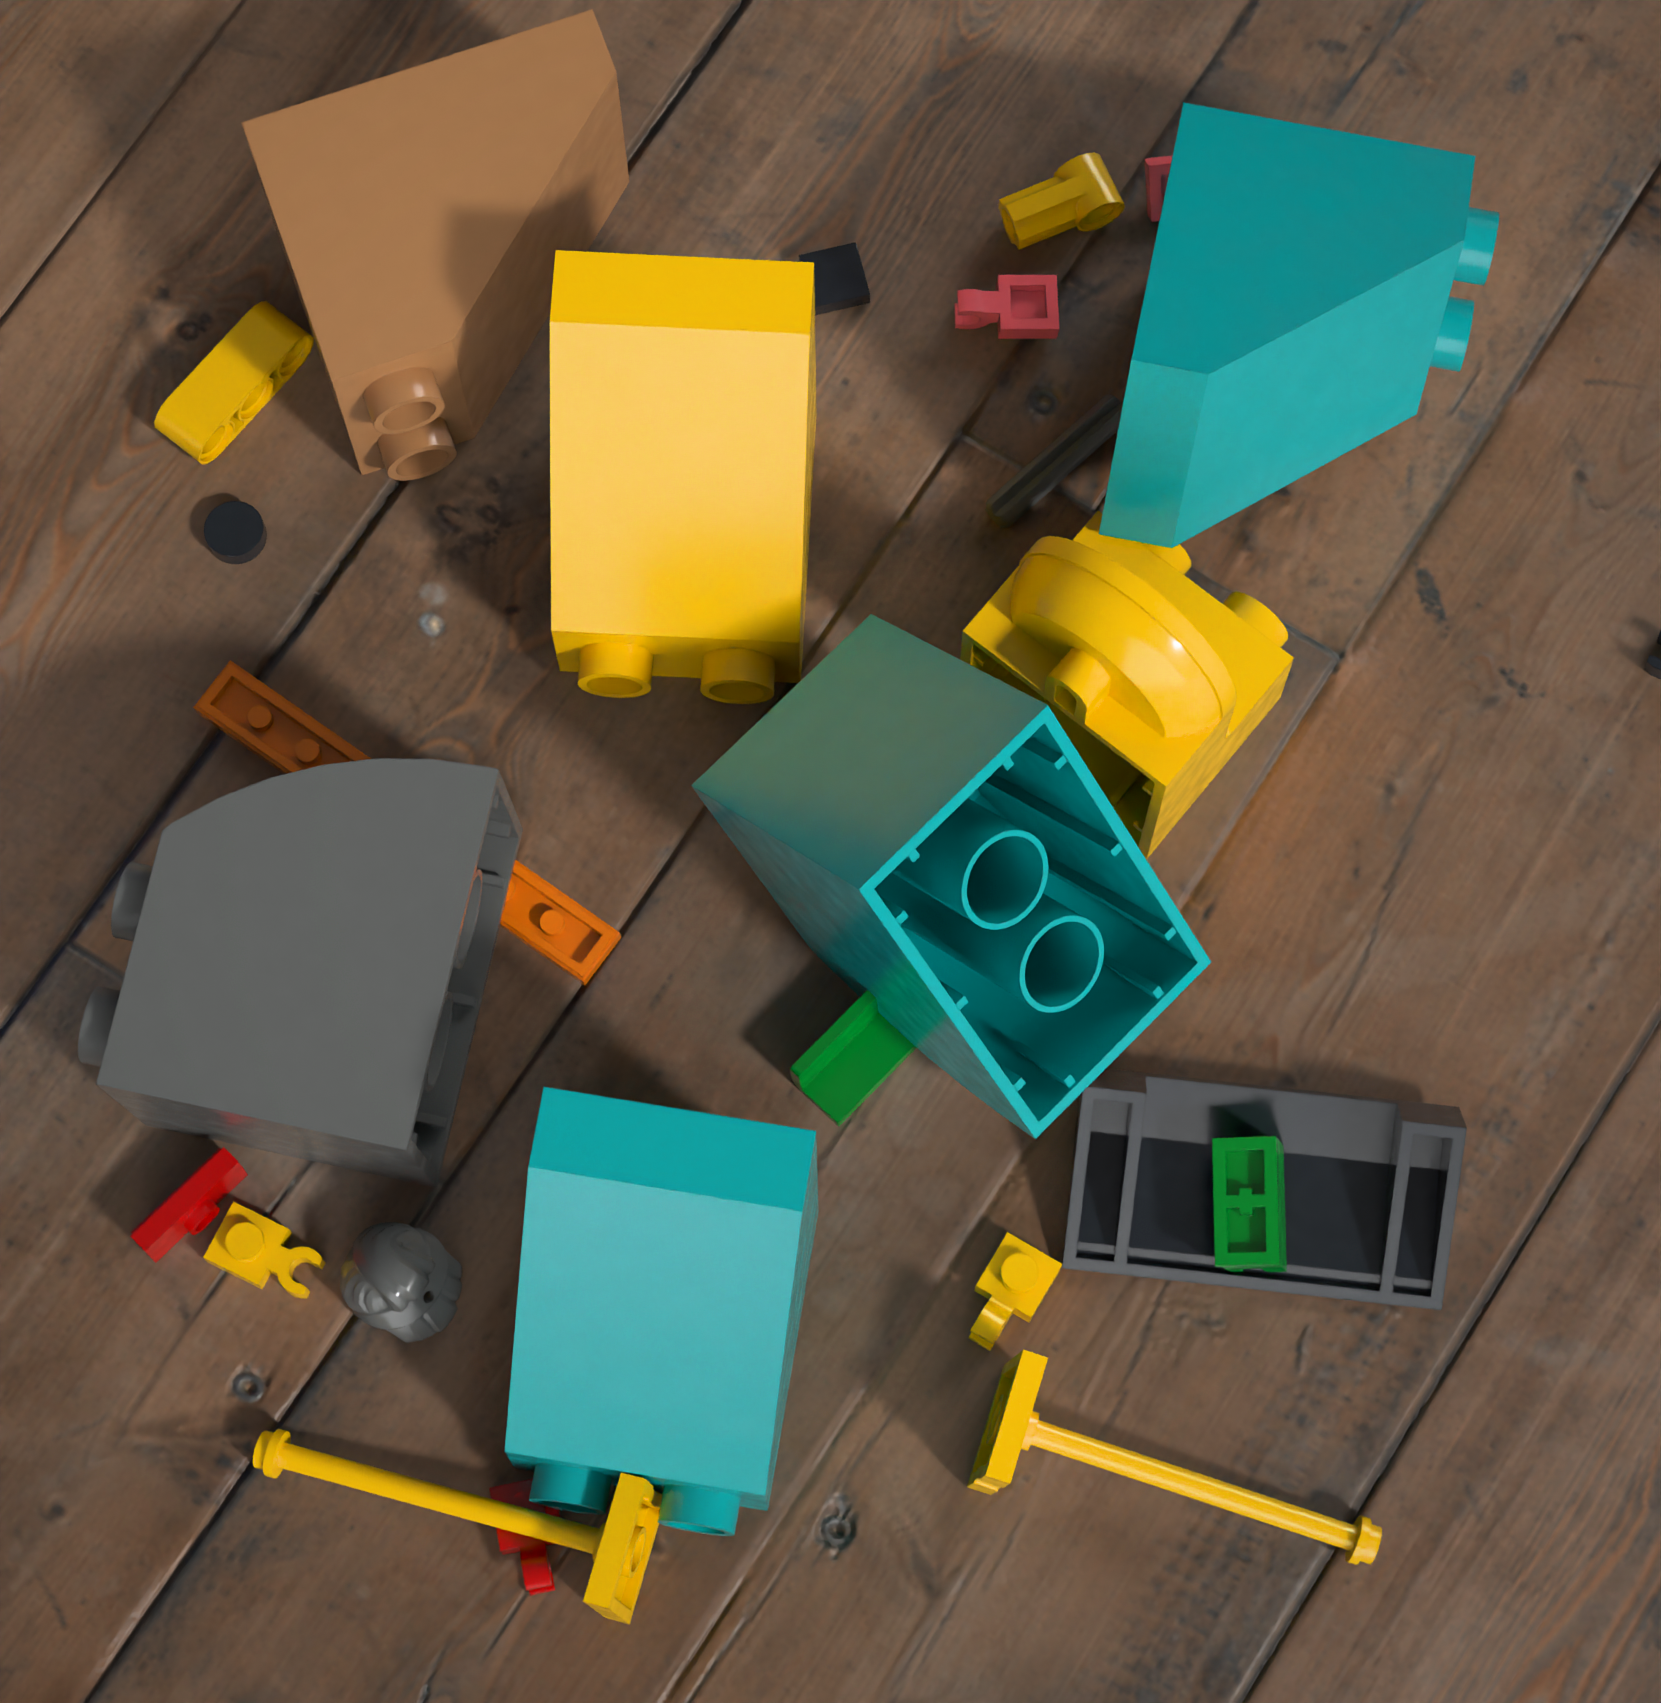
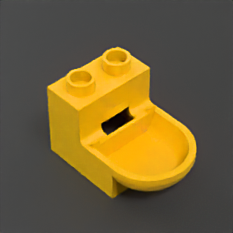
M1097 511L1073 540L1047 536L1035 542L1020 560L1019 566L963 630L960 660L1050 707L1147 860L1281 698L1294 657L1281 648L1288 640V632L1285 626L1261 602L1245 593L1237 591L1232 592L1223 603L1219 602L1185 576V573L1191 568V560L1180 544L1173 548L1100 535L1099 529L1102 513Z

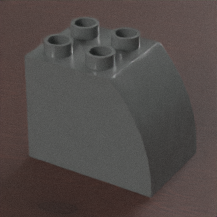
M376 758L324 764L271 777L221 796L164 828L153 866L129 862L122 872L116 889L111 916L112 935L115 938L133 941L121 990L101 986L96 987L84 1011L79 1033L78 1056L81 1063L100 1066L96 1085L146 1126L437 1188L500 928L501 916L505 907L510 879L512 878V871L523 832L499 769L436 759Z

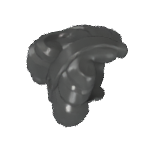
M379 1223L366 1228L355 1239L353 1247L341 1266L340 1289L344 1300L352 1308L353 1314L364 1323L375 1328L387 1330L407 1343L422 1341L435 1333L442 1332L452 1321L458 1310L455 1302L459 1299L462 1288L460 1280L462 1277V1266L445 1250L444 1246L434 1235L403 1223Z

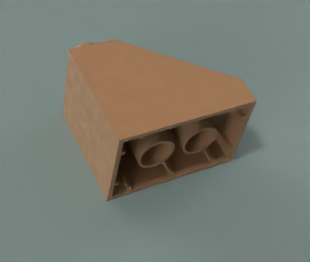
M593 9L241 122L278 238L361 475L386 468L388 476L394 480L406 481L423 478L442 470L455 459L457 455L455 444L476 437L550 314L555 250L587 252L629 183L617 72Z

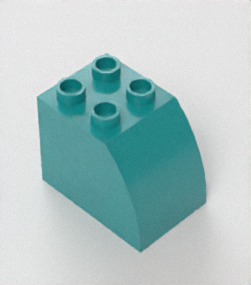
M870 614L691 785L809 948L858 996L861 997L866 990L870 991L877 999L879 1013L924 1055L993 1110L1035 1139L1211 963V960L1050 707L873 614Z

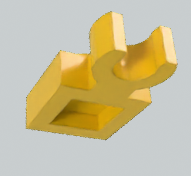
M234 1201L203 1256L206 1262L260 1289H263L272 1273L278 1276L280 1284L290 1295L301 1299H307L310 1291L301 1283L293 1280L294 1269L301 1263H310L320 1269H323L326 1264L321 1255L309 1247L301 1246L290 1250L285 1248L292 1235L288 1228Z

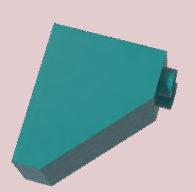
M1183 102L1129 369L1099 529L1100 535L1173 548L1416 415L1429 367L1460 372L1472 325L1474 300L1449 296L1453 280L1485 285L1495 248L1500 216L1499 212L1469 207L1476 156Z
M543 1087L528 1165L505 1453L514 1468L534 1472L529 1501L565 1511L604 1515L607 1511L611 1485L617 1486L622 1472L647 1479L654 1486L653 1489L662 1493L658 1523L672 1528L709 1535L734 1536L740 1506L768 1511L819 1212L816 1131Z

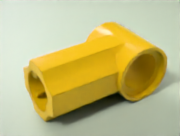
M1095 152L1085 153L1067 161L1057 169L1053 178L999 199L998 204L1005 231L1011 243H1014L1018 250L1076 226L1078 230L1083 232L1101 228L1116 219L1125 208L1124 202L1100 154Z

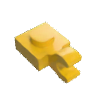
M1007 1232L975 1286L974 1291L986 1297L989 1301L972 1326L971 1334L968 1338L991 1351L1012 1313L1029 1323L1058 1275L1062 1264Z

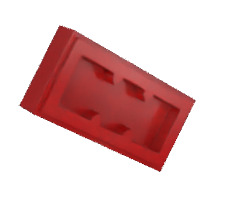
M225 1147L222 1149L218 1148L131 1231L130 1237L157 1263L188 1232L191 1235H196L216 1218L220 1211L217 1204L248 1176L247 1172Z

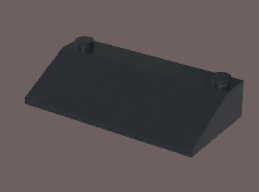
M1106 1068L1079 1095L1062 1268L1442 1310L1467 1131L1460 1108L1456 1106ZM1276 1136L1284 1146L1287 1272H1267L1256 1268L1243 1269L1242 1272H1230L1223 1267H1216L1212 1138Z

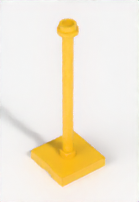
M1023 1349L1003 1366L967 1484L968 1488L992 1495L999 1488L1006 1487L1011 1483L1020 1450L1028 1451L1030 1445L1345 1549V1561L1357 1565L1361 1561L1371 1564L1375 1559L1381 1542L1382 1528L1372 1524L1371 1518L1360 1515L1353 1525L1040 1421L1039 1413L1032 1410L1048 1357Z
M277 1429L275 1432L263 1431L258 1438L253 1454V1467L263 1470V1474L267 1477L277 1478L282 1470L285 1469L593 1554L594 1565L583 1602L607 1619L630 1625L659 1526L658 1516L662 1494L653 1489L654 1486L647 1479L621 1472L607 1521L600 1528L293 1445L291 1444L290 1432Z

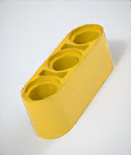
M261 301L240 319L166 399L156 415L154 421L155 428L202 465L208 464L224 451L302 366L312 350L314 338L270 303Z

